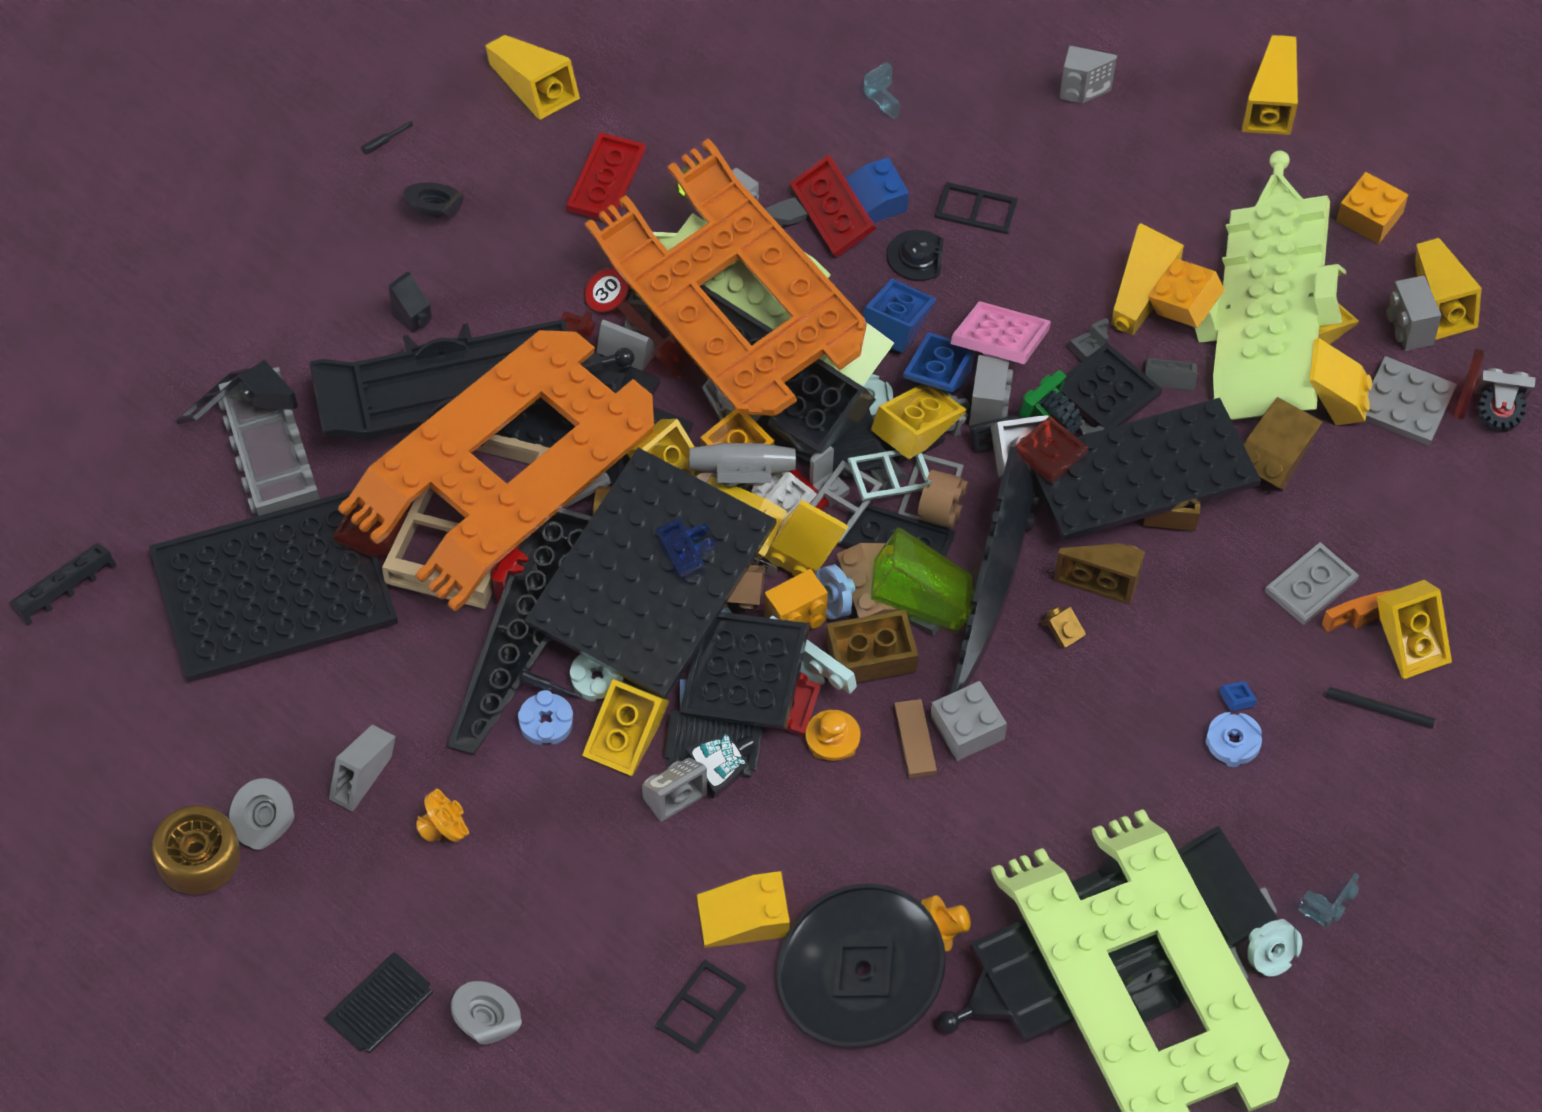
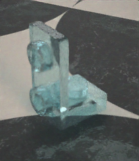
M885 62L865 75L864 92L869 99H873L880 106L885 114H889L893 119H896L899 115V101L886 90L892 83L893 67L888 62Z
M1354 873L1333 905L1324 896L1314 894L1308 890L1302 898L1298 911L1328 929L1333 920L1338 922L1346 910V907L1343 905L1347 899L1353 901L1359 892L1360 886L1357 883L1360 875Z

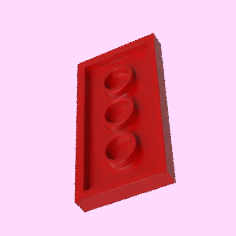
M600 132L566 204L567 211L601 220L598 216L599 213L604 211L614 222L615 219L611 216L607 207L614 205L619 212L621 208L619 199L625 196L646 152V144Z
M830 155L824 157L789 183L828 247L837 258L877 229Z

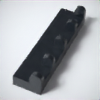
M96 543L9 601V603L28 626L32 623L29 616L40 608L44 607L47 612L51 611L52 606L49 602L64 592L69 597L73 596L75 593L72 587L87 577L91 582L97 580L94 572L104 565L108 564L111 569L117 565L110 551Z

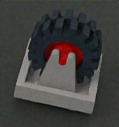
M1489 368L1487 371L1483 370L1474 386V393L1482 394L1477 406V411H1479L1478 418L1483 420L1482 425L1484 427L1486 425L1490 426L1489 430L1491 431L1497 429L1498 433H1502L1503 430H1506V432L1511 431L1513 427L1518 426L1526 413V398L1534 389L1536 378L1529 377V374L1524 372L1507 374L1497 368Z

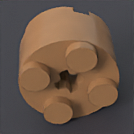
M932 469L927 477L928 480H932L931 484L924 487L918 508V515H920L918 520L948 529L950 527L954 528L956 520L959 521L962 514L963 506L959 505L961 497L965 496L969 482L965 481L962 477Z

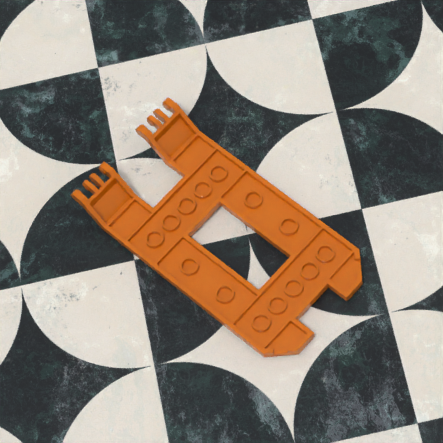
M707 138L701 145L710 154L709 157L703 159L699 151L693 148L689 152L698 163L697 165L694 164L687 154L681 156L683 164L690 170L683 174L676 163L672 162L667 166L668 171L676 179L695 210L707 222L705 226L668 251L653 234L627 195L620 198L619 202L628 213L621 217L615 206L610 205L607 209L616 220L615 222H612L610 217L602 211L598 216L607 225L606 228L600 231L597 224L591 219L584 223V225L595 238L617 272L739 414L776 416L797 401L795 395L785 385V382L824 354L839 371L861 356L867 323L856 308L741 184L717 147ZM738 259L745 264L792 317L752 346L700 288L702 284Z
M539 330L373 463L350 496L339 505L338 511L343 515H348L358 504L361 505L363 508L352 516L351 522L354 525L360 524L359 529L367 532L378 520L382 525L370 535V538L378 544L391 533L411 502L428 488L434 490L462 514L465 519L446 534L427 563L417 571L415 577L420 582H425L436 570L440 576L431 581L429 590L434 593L439 589L436 596L440 599H445L454 588L458 589L460 592L448 602V606L452 610L457 611L468 601L484 576L494 565L653 432L652 394L634 379L615 394L580 365L594 354L595 347L577 332ZM541 397L576 427L510 482L506 483L471 453Z

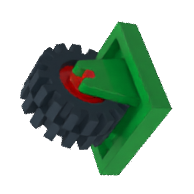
M1058 370L1052 376L1050 374L1045 376L1039 384L1040 387L1035 391L1031 389L1022 398L1023 405L1017 414L1021 416V419L1048 415L1051 437L1054 438L1056 436L1057 440L1062 439L1064 441L1080 428L1082 416L1078 415L1080 412L1074 408L1075 404L1073 401L1070 403L1068 401L1069 398L1067 396L1064 397L1061 393L1067 376Z

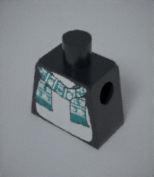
M725 732L687 748L686 756L706 766L707 788L715 799L748 770L749 764L744 756L756 750V746L749 735L735 743L731 735Z

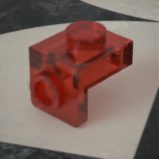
M566 311L563 312L560 320L565 319L569 332H577L585 340L587 336L591 337L595 328V322H592L591 311H586L583 317Z

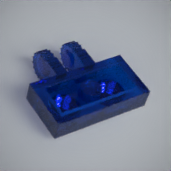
M681 518L656 529L657 535L680 578L704 567L700 554L713 549L717 545L715 538H708L696 544L693 543L692 540H696L709 532L710 529L705 523L687 530Z

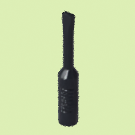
M412 121L407 122L389 134L384 133L362 145L363 152L368 154L388 143L390 138L412 127Z
M522 670L519 675V680L542 689H553L578 699L582 697L580 694L553 684L547 678L526 670Z

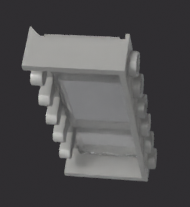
M279 367L273 368L274 371L281 377ZM231 381L219 384L220 391ZM239 382L218 403L221 411H227V415L223 416L227 431H233V435L229 436L233 451L238 450L240 454L235 459L239 472L245 471L246 477L241 479L245 492L251 491L252 497L248 498L252 514L257 512L258 516L320 499L292 409L258 407L252 400L247 401L240 391L242 385Z

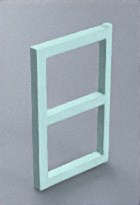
M893 450L848 458L847 461L862 501L923 491V488L930 485L932 480L927 479L929 471L922 453L916 455V459L925 483L906 487L899 486L889 457L902 455L899 451ZM882 459L893 489L867 493L856 463Z

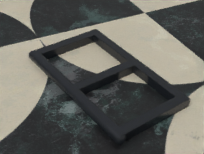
M946 182L935 217L1008 234L1018 198ZM950 190L978 196L971 219L942 213ZM983 197L1011 204L1004 227L976 221Z
M249 369L231 371L176 419V423L181 424L198 420L240 382L239 376ZM231 378H235L221 391H218L220 389L219 384L226 383ZM210 400V401L207 402L201 409H199L195 414H192V413H193L197 408H199L205 401Z
M705 959L656 1023L655 1028L698 1054L745 991L747 985ZM705 969L737 988L720 1013L688 994V991ZM682 999L715 1019L697 1044L664 1024Z

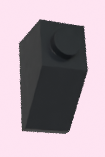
M407 271L388 285L393 317L414 333L419 328L425 327L432 319L430 303L412 275Z
M265 360L239 376L242 385L240 388L242 395L247 401L252 400L258 407L296 409L299 407L294 391Z

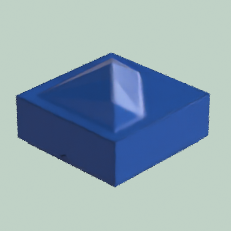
M1245 681L1226 684L1220 687L1219 693L1231 711L1250 708L1256 705L1257 699Z

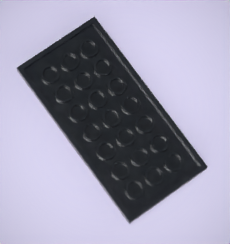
M1220 397L1025 451V459L1062 541L1260 486L1261 482Z

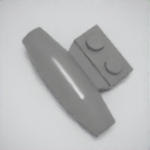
M718 443L689 448V469L716 473L717 483H722L726 486H735L738 483L762 486L765 483H771V474L795 470L796 453L793 448L764 443Z

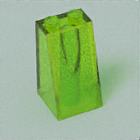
M897 527L874 558L870 599L899 610L906 609L907 613L958 631L964 622H968L969 614H971L972 607L970 605L974 594V587H972L973 575L911 534Z

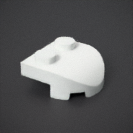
M789 471L771 474V483L753 486L752 493L766 498L787 511L784 519L801 500L810 503L817 495Z

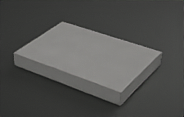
M1319 542L1267 585L1265 593L1304 626L1358 580L1359 575Z

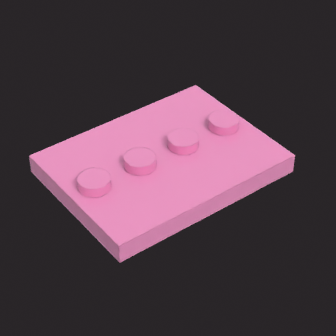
M979 301L953 333L951 344L982 352L984 356L1000 357L1025 364L1048 333L1051 321Z

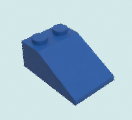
M889 157L866 164L846 177V180L873 223L908 211L909 192Z
M891 278L867 304L862 316L865 318L866 323L894 342L890 348L891 350L903 353L912 343L937 298Z
M927 332L903 373V378L953 392L965 384L972 372L975 350L951 344L952 339Z

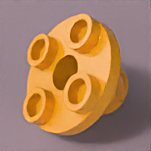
M840 710L822 711L809 721L806 728V743L813 756L817 759L842 760L855 754L860 743V728L856 720L848 713Z
M435 789L426 795L424 803L427 813L422 817L418 816L416 822L417 830L425 840L429 842L439 841L442 835H444L449 840L458 842L469 834V830L461 816L464 810L459 802L456 800L451 802L439 789Z
M937 895L922 899L921 904L929 911L939 927L945 945V952L950 951L953 938L957 934L967 932L970 929L971 921L967 909L963 905L946 908L942 899Z

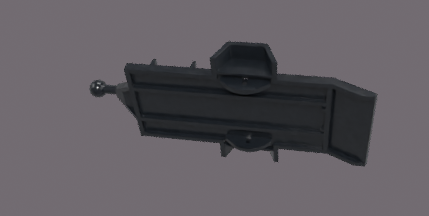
M562 319L474 338L471 337L468 323L462 325L457 338H438L426 344L417 345L408 335L403 336L406 352L357 362L329 359L311 361L309 365L323 435L370 440L414 431L539 330L568 331L566 321ZM620 348L616 351L615 355L601 357L594 352L580 365L592 374L603 370V367L612 365L628 368L633 364L635 356L629 348ZM540 397L530 406L544 404L547 402Z
M1220 826L1205 832L1177 850L1229 949L1247 940L1255 928H1261L1271 921L1278 920L1275 912ZM1109 855L1098 870L1071 883L1081 901L1127 883L1128 880L1118 861ZM1025 919L970 943V950L983 970L968 1007L955 1013L952 1011L941 1012L937 1017L936 1025L942 1033L951 1034L958 1029L959 1023L970 1018L1010 1019L1024 1043H1028L1047 1033L1052 1036L1056 1029L1075 1021V1018ZM1156 934L1108 953L1143 1023H1147L1181 1007L1189 998Z

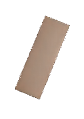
M922 699L896 702L894 709L909 779L936 775L937 770Z

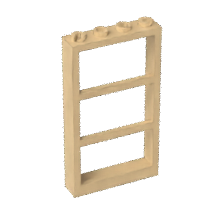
M493 435L485 442V445L477 448L476 451L531 464L549 448L540 444L520 441L516 438ZM428 488L414 500L382 569L386 584L436 596L439 589L433 593L429 590V584L439 577L440 574L435 570L427 581L420 582L415 577V574L424 565L402 560L418 524L447 532L459 524L423 514L434 490ZM494 566L487 572L465 604L486 609L494 589V584L491 581V573ZM454 588L445 599L450 600L460 591Z

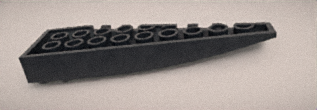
M703 284L700 286L751 346L773 331L772 328ZM817 359L785 382V385L792 391L797 401L772 417L782 429L822 454L861 421L876 399L865 387L821 359Z
M1010 446L997 497L996 510L993 514L984 559L982 560L973 597L972 610L967 622L966 640H963L959 657L960 664H957L950 694L967 687L978 669L1005 607L1018 566L1026 531H1032L1035 515H1032L1031 511L1032 508L1037 509L1040 494L1036 493L1037 483L1015 447Z
M562 508L520 543L518 550L528 557V563H517L524 567V573L509 574L448 742V748L471 755L476 753L523 681L519 680L521 671L526 670L530 672L551 640L547 635L526 625L524 620L592 516Z

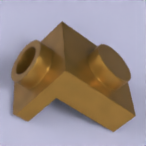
M1056 606L1045 613L1047 617L1040 621L1042 627L1048 626L1061 649L1068 647L1086 635L1071 607L1061 609L1059 606Z

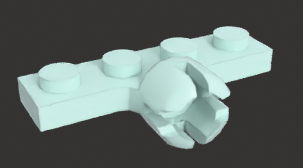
M807 640L800 673H805L808 677L807 680L821 685L825 683L824 677H826L833 687L838 690L843 689L851 694L857 687L854 673Z

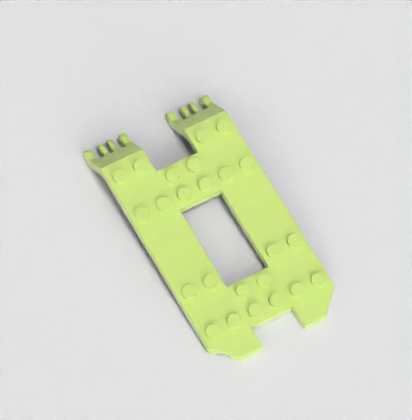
M1144 809L1134 812V819L1139 825L1137 829L1132 827L1131 821L1127 816L1119 818L1120 825L1117 820L1110 821L1109 829L1114 838L1110 839L1106 835L1103 826L1092 828L1093 837L1099 848L1118 861L1128 882L1080 901L1067 873L1049 859L1044 848L1038 849L1033 853L1035 861L1039 864L1037 868L1031 865L1026 855L1019 857L1023 870H1021L1016 859L1010 860L1008 866L1014 875L1011 878L1006 876L1005 870L1001 865L991 868L998 887L1016 901L1122 1112H1189L1187 1106L1236 1086L1249 1112L1276 1101L1289 1059L1167 831L1152 822ZM1155 934L1207 1031L1159 1052L1108 955L1112 951Z

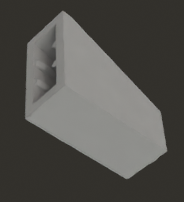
M371 725L336 757L329 800L353 811L391 759L396 736Z

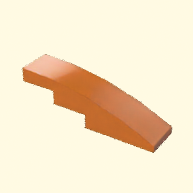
M1393 590L1356 598L1326 610L1322 626L1327 632H1330L1348 622L1355 629L1376 619H1379L1381 622L1377 596Z

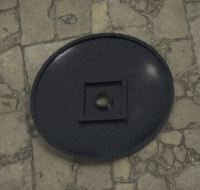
M867 883L846 886L834 890L812 903L799 915L787 932L777 963V984L780 997L791 1018L812 1038L830 1046L846 1049L878 1046L906 1033L931 1008L944 978L946 966L945 945L939 927L932 915L917 899L908 893L881 884ZM862 965H871L869 974L858 976V969Z

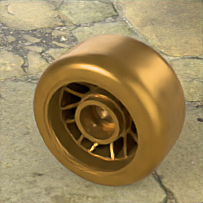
M191 805L175 810L162 820L153 836L152 855L159 875L168 886L181 893L201 895L219 889L231 879L240 862V844L233 824L222 812L208 806Z

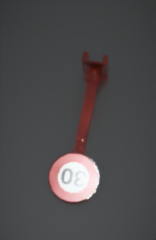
M608 267L594 274L588 281L584 291L585 302L588 307L597 314L605 315L620 310L654 342L657 348L652 353L680 379L682 375L679 371L689 361L693 365L696 362L671 334L664 340L627 303L632 288L615 268Z

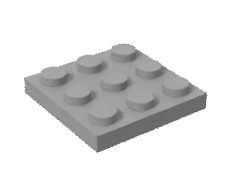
M1385 356L1373 380L1372 389L1369 390L1370 409L1366 412V422L1430 446L1457 384Z

